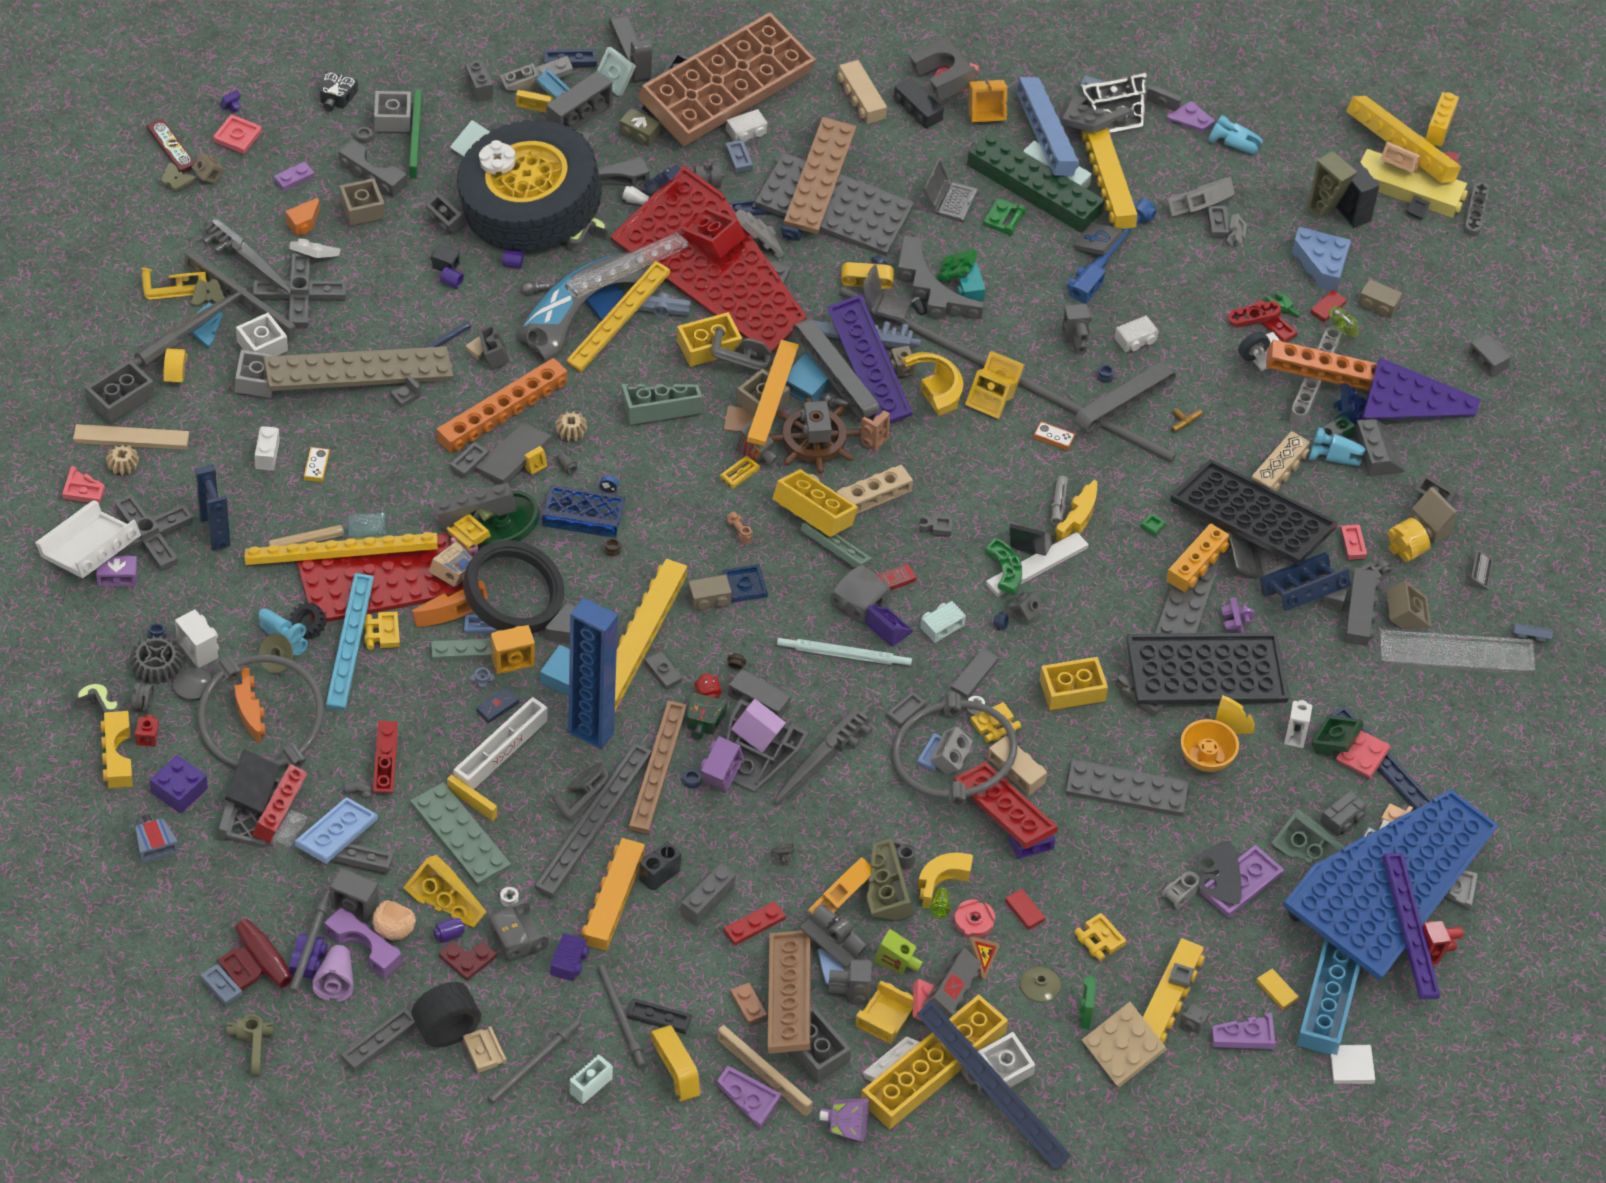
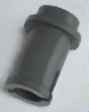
M562 451L557 455L556 459L564 467L566 473L574 474L578 470L577 462L572 460L566 452Z

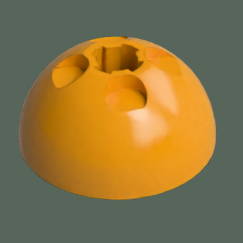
M1204 719L1195 721L1185 728L1181 736V750L1187 762L1194 768L1203 772H1217L1228 767L1234 761L1239 750V740L1235 732L1226 724L1216 720Z

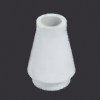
M626 186L622 196L626 203L643 205L650 198V196L633 186Z

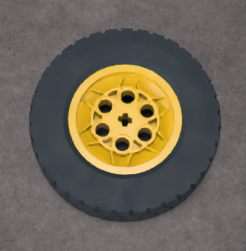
M524 120L523 122H513L510 125L506 124L499 129L496 128L490 131L489 134L479 138V141H476L467 150L460 162L457 174L458 192L468 225L479 238L484 239L490 245L493 244L495 247L504 248V250L536 251V249L543 250L550 246L559 245L561 242L564 243L570 237L580 233V230H583L588 225V222L592 221L601 202V181L595 154L590 144L579 132L569 126L566 127L564 124L553 121ZM498 140L509 145L515 151V165L507 173L502 174L501 171L496 172V174H490L481 168L479 153L485 146L491 144L492 141Z

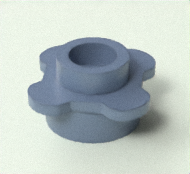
M484 667L478 668L475 674L471 675V681L478 683L480 688L486 687L487 683L494 680V675L490 674V671Z

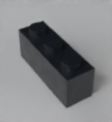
M909 78L895 86V101L900 103L906 112L915 117L916 121L926 129L943 120L944 108L914 79Z

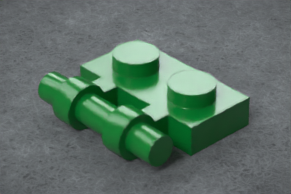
M971 249L945 257L940 269L942 274L937 275V280L939 282L943 280L946 282L950 281L953 277L960 278L965 276V274L970 272V267L974 265L977 256L976 251Z

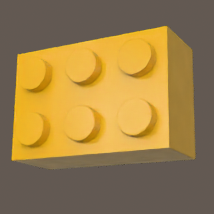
M729 312L677 326V342L690 367L717 360L711 352L717 327L725 330V335L721 341L722 348L734 351L742 341V337Z
M1098 657L1041 666L1039 681L1049 710L1106 701L1108 686Z

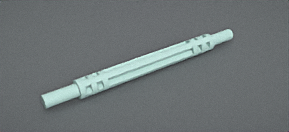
M778 638L777 641L778 646L796 648L797 651L889 665L895 663L911 666L912 658L894 656L893 653L802 639H797L796 641Z

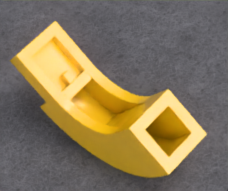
M965 853L943 854L931 860L923 868L918 882V889L921 890L919 899L923 900L922 907L930 909L934 889L940 882L949 879L969 881L973 855Z

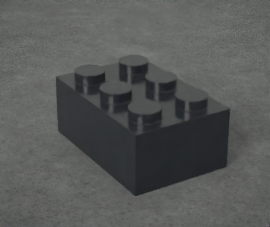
M1360 162L1351 165L1357 173L1336 206L1353 228L1371 222L1380 186L1378 181L1370 175L1368 169Z

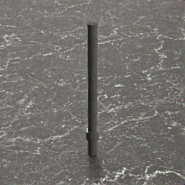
M324 892L321 902L317 904L316 916L289 989L291 993H297L321 923L328 913V904L331 898L329 892Z
M600 965L598 971L629 1043L628 1049L631 1056H634L638 1067L644 1068L646 1062L642 1055V1047L636 1041L606 966Z
M575 1019L566 1028L559 1030L553 1040L488 1097V1100L494 1104L559 1044L565 1043L571 1037V1034L581 1026V1023Z

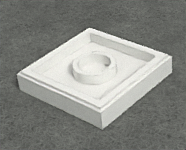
M1340 1045L1337 1055H1330L1333 1084L1375 1083L1371 1045Z

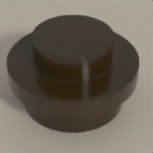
M608 538L603 544V551L610 556L618 555L622 551V544L617 538Z
M733 653L727 658L728 666L739 670L743 669L747 662L744 656L739 653Z

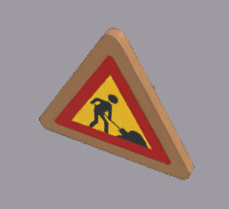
M973 936L969 938L974 957L982 963L978 969L980 978L985 979L997 954L999 944Z

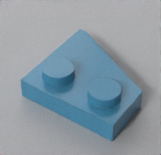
M209 302L206 306H204V307H203L200 311H198L197 313L201 312L202 310L206 309L207 307L211 306L212 304ZM219 312L190 334L206 348H211L223 318V313Z

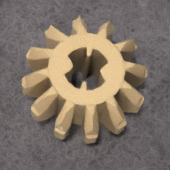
M566 411L565 415L560 414L558 419H556V433L560 435L561 440L567 438L568 442L571 439L576 442L578 438L583 439L587 426L586 420L582 417L581 413L575 414L574 411L572 413Z
M123 444L121 447L115 445L114 450L109 449L106 463L108 464L109 471H113L115 475L119 472L122 476L125 472L130 475L131 470L136 471L139 457L137 456L136 449H132L130 445L127 447Z

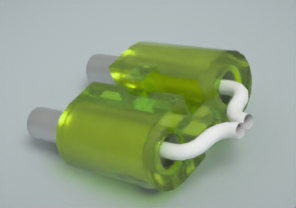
M1332 307L1329 310L1332 324L1340 330L1342 329V332L1347 336L1355 339L1359 333L1357 320L1352 315L1346 314V311L1341 307Z

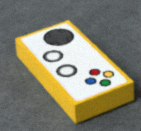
M310 448L304 480L323 482L330 454L329 449Z

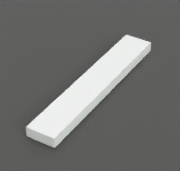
M1076 532L1052 545L1046 556L1035 554L1022 561L1021 584L1088 549V543ZM1003 572L986 581L987 587L996 597L1006 593L998 589V583L1002 578Z

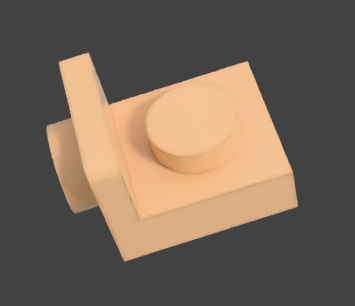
M1389 804L1381 818V822L1383 820L1392 822L1404 814L1412 812L1413 807L1409 806L1405 811Z

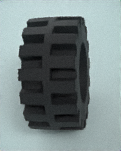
M304 602V605L300 603L298 608L294 607V613H290L292 618H289L292 626L301 623L302 619L308 614L315 615L313 624L306 627V632L303 636L305 639H309V637L314 639L315 635H321L320 631L324 632L325 628L323 626L327 625L325 621L327 617L318 605H315L313 602H310V604Z

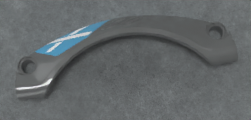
M627 252L602 257L578 267L560 279L538 301L518 330L517 340L520 343L528 344L529 348L537 349L534 351L537 361H541V364H544L561 352L566 331L572 317L591 294L613 283H636L654 262L646 260L642 253Z

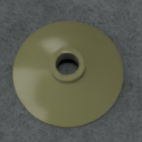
M269 635L260 645L259 654L279 656L278 653L280 651V656L290 660L293 659L292 645L283 635ZM260 662L271 673H281L288 668L277 663Z
M1034 967L1022 975L1020 987L1027 998L1036 1002H1047L1059 994L1061 982L1052 970L1044 967Z

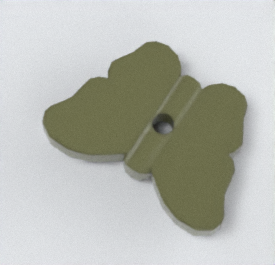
M168 163L161 182L163 185H169L173 191H177L194 183L195 177L183 175L182 172H178L177 167L173 163Z
M212 279L210 282L198 280L191 302L194 305H199L206 300L218 302L224 299L225 296L218 280Z

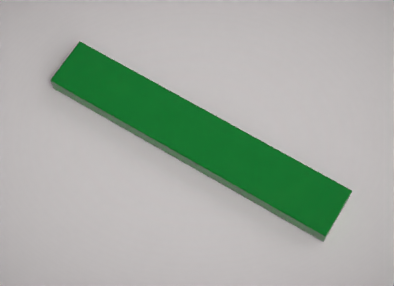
M415 89L409 165L410 178H417L422 89Z

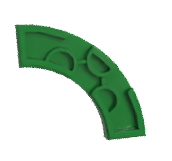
M994 538L985 548V554L993 557L1002 567L1003 575L998 583V589L1015 595L1022 582L1021 560L1008 544Z

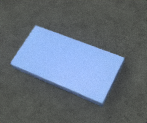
M346 797L296 839L295 846L327 864L376 822L378 815Z

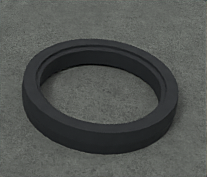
M501 540L482 547L470 560L463 580L464 594L470 608L484 623L496 630H508L518 626L529 625L531 633L538 632L544 629L559 613L564 600V582L557 566L545 553L532 545L520 541ZM497 557H513L531 564L542 574L548 584L550 591L548 608L541 614L530 618H515L497 611L485 600L479 589V568L487 561Z

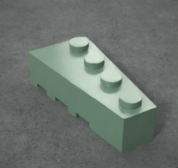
M621 384L622 402L630 425L703 413L702 394L699 385L674 384L673 387H667L664 384H656V387H645V384H637V387H628V384Z

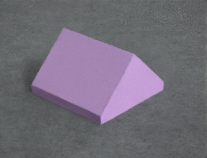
M754 699L731 730L756 750L764 752L786 722L758 700Z

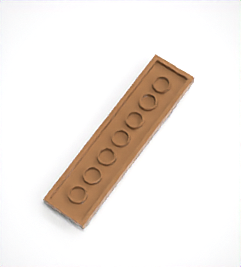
M822 117L784 219L785 226L815 234L819 233L855 135V125Z
M802 930L770 933L768 1052L770 1054L810 1050L811 938Z

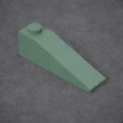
M1298 808L1272 841V844L1286 855L1304 858L1309 863L1321 862L1344 848L1340 842Z

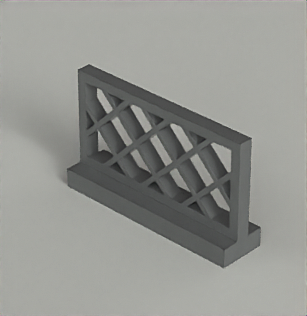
M276 778L274 785H279L281 779ZM275 790L271 791L270 796L268 798L269 800L273 796ZM227 801L216 840L225 841V838L265 848V841L254 839L251 835L255 827L248 830L243 824L252 820L256 826L258 823L256 817L260 815L252 814L251 811L244 809L248 817L240 819L236 813L244 808ZM240 826L244 833L235 834L231 833L232 828Z

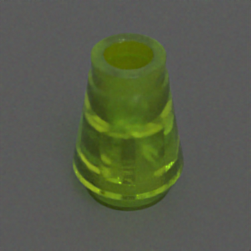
M943 887L936 890L931 905L933 914L939 918L946 917L951 911L948 890Z

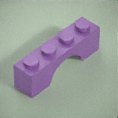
M340 908L324 923L325 934L339 945L346 942H359L367 946L371 951L369 957L370 968L382 978L386 979L402 964L400 950L396 946L388 944L383 936L371 931L366 923L358 921L353 913Z

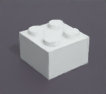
M269 313L236 327L237 342L243 350L280 355L288 351L287 336Z
M193 610L175 620L177 643L197 668L218 658L217 632L213 627L210 628L208 626L207 620L203 615H199L196 610Z
M1014 1032L979 1050V1053L1010 1087L1034 1075L1035 1063Z

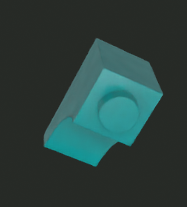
M974 263L973 267H970L969 274L965 278H960L957 294L972 300L984 301L985 286L978 264Z

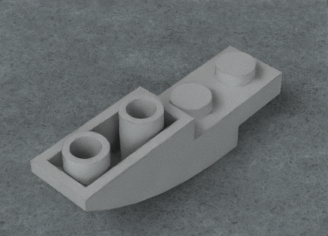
M568 56L538 67L530 64L500 76L506 90L522 91L540 88L535 81L547 68L558 78L574 73Z
M1227 177L1199 186L1195 190L1166 198L1170 216L1173 217L1188 211L1194 212L1229 198L1235 193L1231 177Z

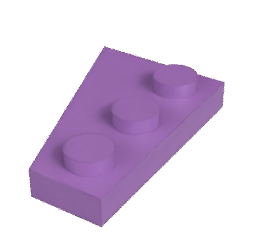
M730 1066L726 1067L717 1080V1086L760 1129L782 1096L781 1093Z

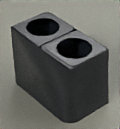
M667 841L639 863V880L650 890L658 889L680 872L682 854ZM658 861H660L659 868L654 870L649 869Z

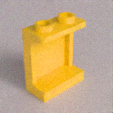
M880 981L878 989L863 1011L860 1010L856 1015L855 1027L892 1044L913 1012V996L908 992L895 988L890 983Z

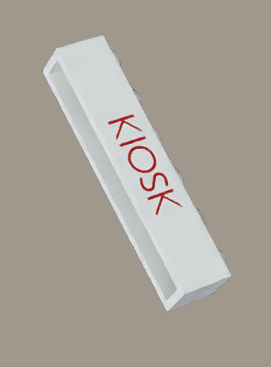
M532 697L454 769V776L472 789H475L547 722V707Z

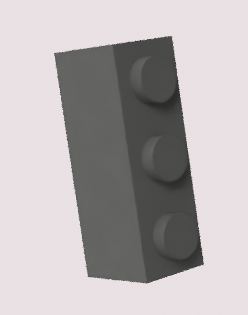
M741 669L729 684L728 696L737 701L741 699L750 704L756 699L779 718H782L790 708L791 696L787 692L775 688L769 682L755 677L750 672Z
M720 864L682 902L681 916L695 926H698L735 888L736 875Z

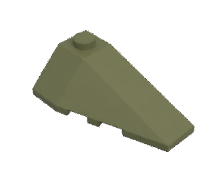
M890 838L873 843L871 875L869 876L870 884L869 892L867 893L872 916L897 921L915 915L893 839Z

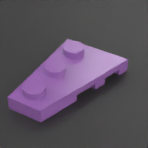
M1272 1013L1265 1014V1017L1258 1019L1251 1017L1247 1021L1240 1023L1233 1021L1212 1026L1213 1047L1275 1048Z

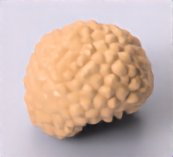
M385 900L376 908L372 923L374 930L379 935L394 941L408 936L414 929L416 919L410 909L394 901Z

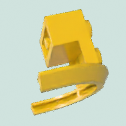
M929 352L914 353L901 358L906 367L919 362L936 363L934 375L921 379L920 391L938 416L958 409V401L963 390V378L958 368L951 361L943 356Z

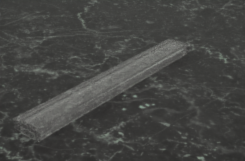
M676 232L566 282L565 288L574 297L578 298L655 261L687 248L688 241Z

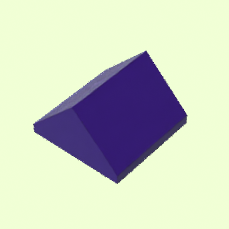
M874 605L868 606L866 625L891 647L914 631L889 608Z

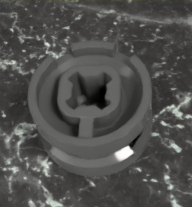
M138 682L135 684V692L132 695V709H143V711L149 712L154 698V685L147 684L145 686L143 683Z

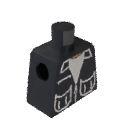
M326 71L320 89V101L324 104V109L326 111H333L334 107L344 109L358 92V79Z

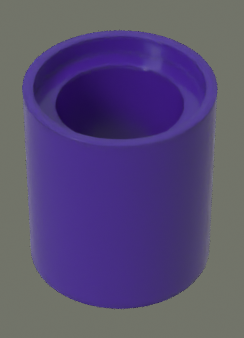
M504 251L503 266L522 267L523 252Z
M445 267L440 276V282L456 289L459 288L458 285H461L464 279V274L449 267Z

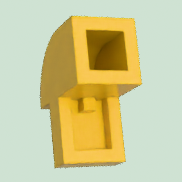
M166 349L164 381L183 382L185 379V364L188 360V353H185V349Z

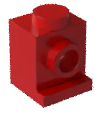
M152 715L138 718L135 731L136 745L156 747L159 719Z

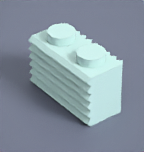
M953 601L947 604L942 603L938 606L937 610L932 613L927 612L922 616L920 628L936 643L963 627L966 615L963 614V611Z
M597 1055V1058L591 1060V1063L585 1065V1068H582V1070H579V1073L570 1078V1094L581 1104H584L613 1079L612 1065L603 1057Z

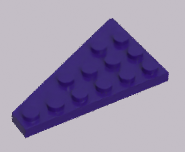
M1379 358L1361 420L1374 418L1378 420H1403L1405 418L1433 419L1453 416V418L1461 416L1474 417L1477 414L1480 399L1393 362Z

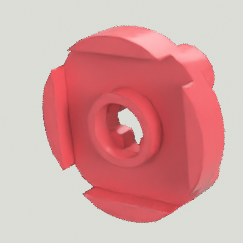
M967 900L958 906L954 923L964 937L970 938L974 936L979 938L993 930L995 913L987 903L984 905L979 903V900ZM971 916L979 918L978 921H972Z

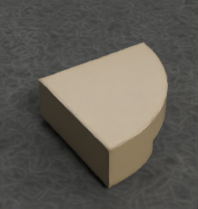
M480 337L466 345V351L477 360L483 355Z

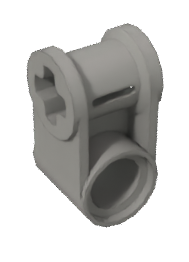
M1191 871L1184 873L1163 890L1162 896L1168 898L1174 904V907L1179 909L1197 893L1199 876Z

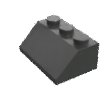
M1375 418L1357 420L1354 435L1357 443L1366 449L1364 455L1361 456L1368 476L1404 473L1405 470L1390 428Z

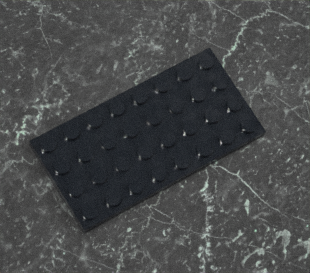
M1211 459L1171 495L1170 499L1171 502L1297 565H1300L1338 526L1337 521Z
M1277 632L1127 634L1126 636L1136 704L1220 703L1223 695L1237 703L1287 702L1289 699Z

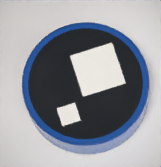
M606 475L601 478L599 488L603 492L615 493L619 482L615 477Z

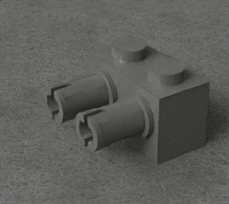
M1087 304L1066 305L1062 322L1065 343L1074 342L1078 354H1083L1087 351L1085 341L1089 339V322H1092V313L1088 311Z
M851 960L848 971L830 970L828 994L846 995L848 1002H853L857 1005L868 1003L872 961Z

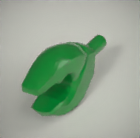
M1275 293V298L1278 301L1265 296L1267 302H1278L1281 312L1285 314L1291 312L1298 318L1301 316L1299 312L1293 309L1294 305L1288 296L1282 293Z

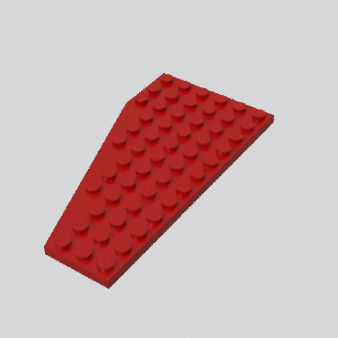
M683 165L671 181L660 187L610 236L611 241L626 252L642 253L646 260L657 261L669 268L670 274L665 279L667 282L714 316L729 312L741 336L764 342L774 354L778 350L780 341H786L793 334V325L806 320L807 316L789 293L769 260L763 255L751 234L743 227L742 229L746 237L721 258L709 254L681 231L680 228L705 207L738 219L723 193Z

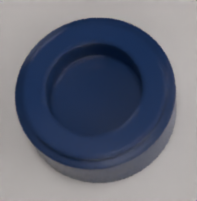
M688 769L682 775V783L687 788H697L702 783V774L696 769Z

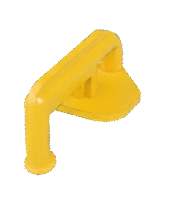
M141 268L144 296L150 300L193 295L196 291V284L182 285V281H189V276L198 275V280L206 282V272L168 275V278H176V286L152 289L150 279L152 269Z

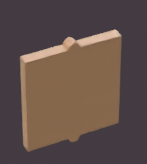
M728 406L727 415L724 417V430L740 432L741 429L754 419V416L744 408Z

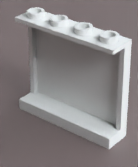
M93 500L35 543L42 558L84 578L140 537L141 534L134 519L126 524L102 512L99 503Z

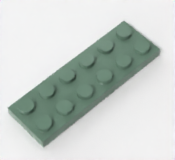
M444 782L410 800L411 806L477 887L511 868V863Z

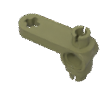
M247 1015L244 1018H238L237 1023L227 1022V1036L237 1035V1039H244L247 1042L253 1043L252 1075H261L263 1035L273 1036L274 1030L273 1022L263 1023V1019L257 1015Z

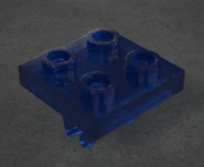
M1345 382L1340 385L1341 399L1334 403V408H1337L1338 411H1343V413L1335 417V420L1345 415L1356 426L1357 420L1362 418L1366 400L1356 392L1355 388H1351Z

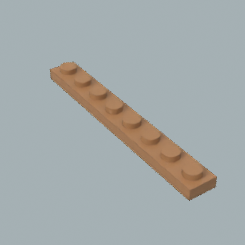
M669 700L667 702L629 824V830L649 834L686 714L687 704Z

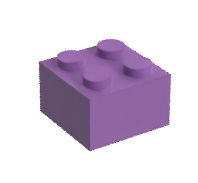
M719 736L717 741L712 742L709 749L710 754L707 759L703 760L700 769H702L701 772L706 783L727 792L744 760V755L740 745Z

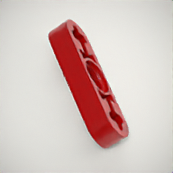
M1270 301L1234 309L1229 313V323L1233 327L1239 328L1275 320L1280 317L1281 308L1278 302ZM1271 308H1274V310H1275L1274 313H1271V311H1270ZM1257 311L1260 315L1253 318L1250 316V313Z

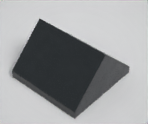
M1011 523L1009 527L1010 546L1012 548L1044 556L1048 553L1057 536Z

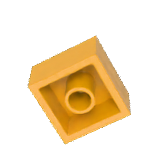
M529 625L491 633V658L497 674L535 666V642Z

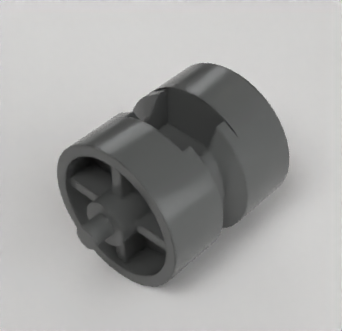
M712 164L707 168L705 165L694 166V173L714 188L721 187V179L726 177V174H722L720 164Z

